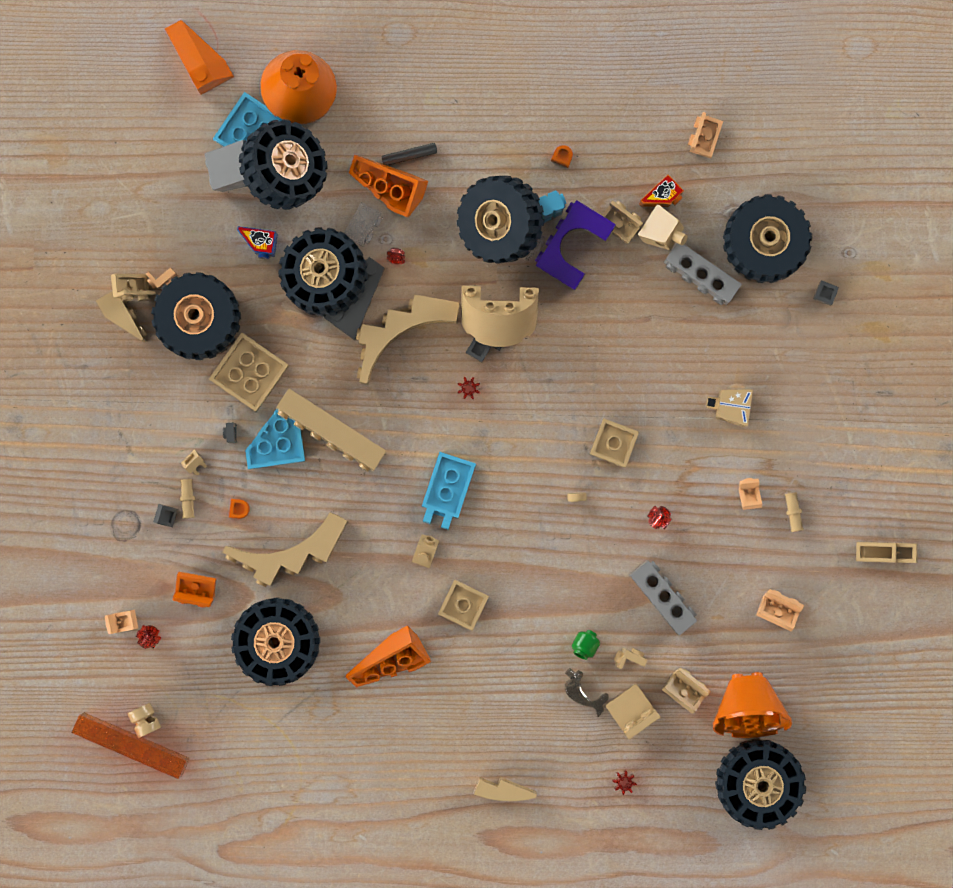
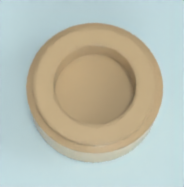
M586 492L567 493V498L569 502L586 501L587 494Z

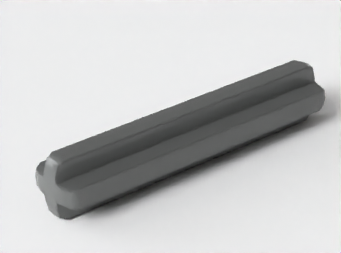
M430 143L382 156V162L388 166L436 154L437 147L435 143Z

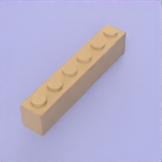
M289 388L276 407L279 416L285 420L289 417L295 421L294 425L301 430L306 428L311 432L310 435L318 441L323 439L328 442L326 446L334 451L339 449L343 452V457L351 462L353 459L360 463L359 467L367 472L369 470L374 471L386 453V450Z

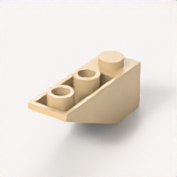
M113 291L96 300L105 318L141 341L147 342L145 329L142 325H138L136 322L138 317L135 311L129 309L126 304L129 301L113 298Z

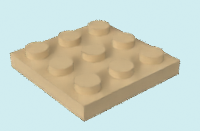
M241 332L209 380L257 412L289 365Z

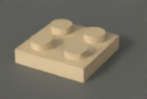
M603 418L590 455L626 468L639 432Z
M454 579L438 615L473 631L489 596Z

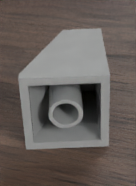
M245 140L205 153V164L208 168L209 183L212 190L225 192L246 187L243 182V175L240 174L239 167H241L239 155L242 153L241 147Z

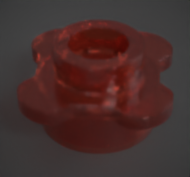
M391 248L390 251H387L388 256L386 259L393 264L405 263V252L403 250Z

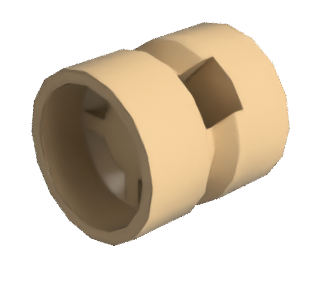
M151 703L127 713L131 723L136 725L134 730L138 738L161 728L158 718L153 717L154 710Z

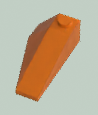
M182 20L165 28L201 95L234 77L226 61Z
M354 155L349 174L364 187H367L377 199L384 202L388 209L405 217H409L422 201L428 185V181L423 178L358 155Z
M407 625L386 638L346 674V679L355 687H360L380 680V677L387 675L394 677L397 676L398 672L408 670V672L415 671L430 663L431 659L418 635Z

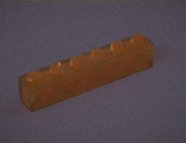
M85 712L78 716L71 732L177 779L183 776L190 760L187 756L143 737L138 738L134 733Z

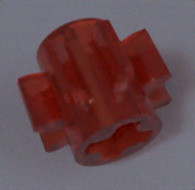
M464 377V383H458V386L462 388V390L458 391V394L463 393L464 400L467 396L474 400L473 395L475 393L480 394L476 390L480 383L475 384L474 377L471 378V381H467L466 377ZM472 384L474 391L466 393V389L463 387Z
M654 506L647 515L649 518L648 522L654 529H660L661 527L666 529L672 520L670 518V511L664 506L659 508Z
M143 625L136 634V637L139 638L137 643L145 649L150 647L154 649L161 640V637L157 636L159 630L153 625Z
M624 770L623 774L616 772L617 779H612V782L617 783V786L614 788L615 791L621 789L622 795L628 790L632 793V785H637L636 782L631 780L634 778V774L627 775V770ZM626 778L629 783H626L623 787L620 781Z

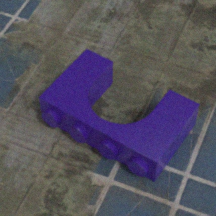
M578 200L575 203L571 202L565 211L568 213L566 218L560 219L555 227L558 229L554 236L550 235L545 243L548 247L544 252L540 251L535 259L538 262L536 264L537 267L574 290L577 289L585 273L564 260L560 248L562 239L568 232L574 229H585L602 240L607 241L616 226L615 223Z

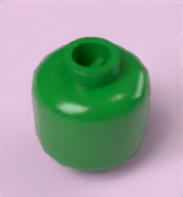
M591 630L578 632L572 643L574 655L584 660L593 658L600 646V641L596 638L597 634Z

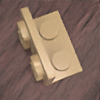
M634 684L605 705L628 739H631L661 718L637 684Z

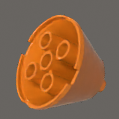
M292 50L276 56L266 66L261 77V95L266 107L273 115L281 119L290 120L291 123L308 124L319 120L327 114L336 98L337 85L332 69L321 57L308 51Z
M754 672L746 676L734 674L728 683L714 719L713 731L722 736L724 732L730 733L733 738L766 737L778 734V730L784 728V731L788 730L792 726V719L768 679L763 677V673Z

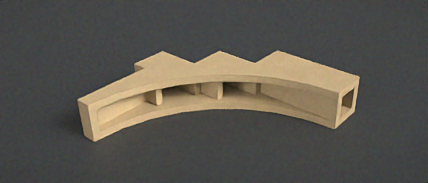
M414 295V299L409 301L408 310L411 313L388 309V313L384 314L382 325H385V328L362 324L361 329L358 328L356 336L359 344L366 346L361 351L360 360H363L362 368H358L357 378L360 379L359 382L361 384H369L372 370L381 354L394 340L404 333L426 324H457L460 303Z
M330 512L323 524L309 538L285 551L256 554L241 551L228 545L225 546L222 553L226 554V559L234 563L237 560L242 562V567L253 572L255 569L256 572L253 577L257 579L256 583L264 587H267V585L272 586L282 566L285 567V572L294 576L295 573H301L310 554L313 555L311 559L318 563L328 562L348 520Z

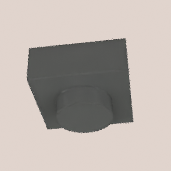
M821 280L813 299L831 306L839 287Z
M474 338L466 354L482 363L492 346L479 343Z
M234 422L226 423V427H223V438L228 443H237L236 423Z
M158 504L153 522L173 528L178 509Z

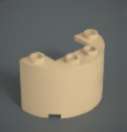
M462 286L461 322L464 330L468 335L474 336L476 341L488 346L506 347L522 342L523 338L533 333L537 325L539 288L520 287V301L481 300V286Z

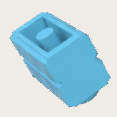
M556 190L548 193L547 196L540 197L539 204L543 206L542 219H544V223L552 220V217L556 218L562 215L563 209L566 208L565 204L567 203L563 194H559Z

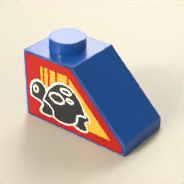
M238 226V232L254 253L258 255V258L269 259L270 256L275 257L278 238L276 231Z

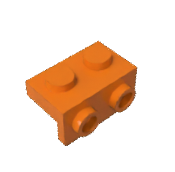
M178 572L176 589L172 600L181 604L197 605L202 608L210 607L215 597L217 578Z

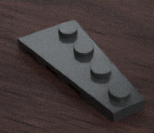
M370 257L366 260L368 278L363 284L365 286L364 292L359 293L357 296L359 300L355 304L352 302L349 305V309L345 312L340 310L338 315L331 316L326 314L324 319L354 341L356 340L357 330L363 323L385 270L383 266Z

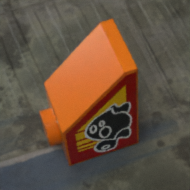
M668 174L640 200L639 205L641 207H656L657 204L661 207H669L671 204L675 206L683 198L681 195L684 190Z

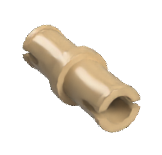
M193 479L180 480V501L182 502L183 519L195 518Z
M797 492L785 494L788 508L786 514L789 515L791 532L804 530L800 514L802 509H799Z

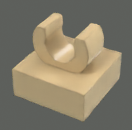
M195 449L181 462L186 471L190 474L193 472L195 475H199V472L196 470L199 465H202L204 468L207 467L203 458Z

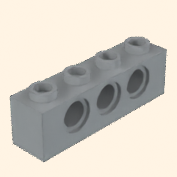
M677 243L664 261L668 270L673 273L676 271L680 273L684 281L690 284L693 282L698 286L697 289L704 294L709 293L714 297L713 300L720 305H727L742 285L686 245ZM688 260L690 268H683L681 261ZM697 271H704L706 273V278L699 279L697 277ZM714 281L721 283V290L713 288Z
M646 560L631 572L629 576L676 634L680 636L697 622L695 619L697 614L690 606L687 608L682 603L684 598L678 591L674 593L670 588L672 583L666 576L661 577L658 573L660 569L655 562L652 561L650 563ZM650 576H655L657 579V584L654 587H650L647 583ZM663 591L669 593V599L666 602H662L659 598L660 593ZM675 606L681 608V614L678 617L672 615V609Z

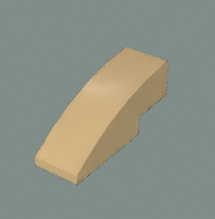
M856 543V561L917 563L918 544Z
M480 777L474 795L498 801H522L536 798L537 792L500 777L498 784Z

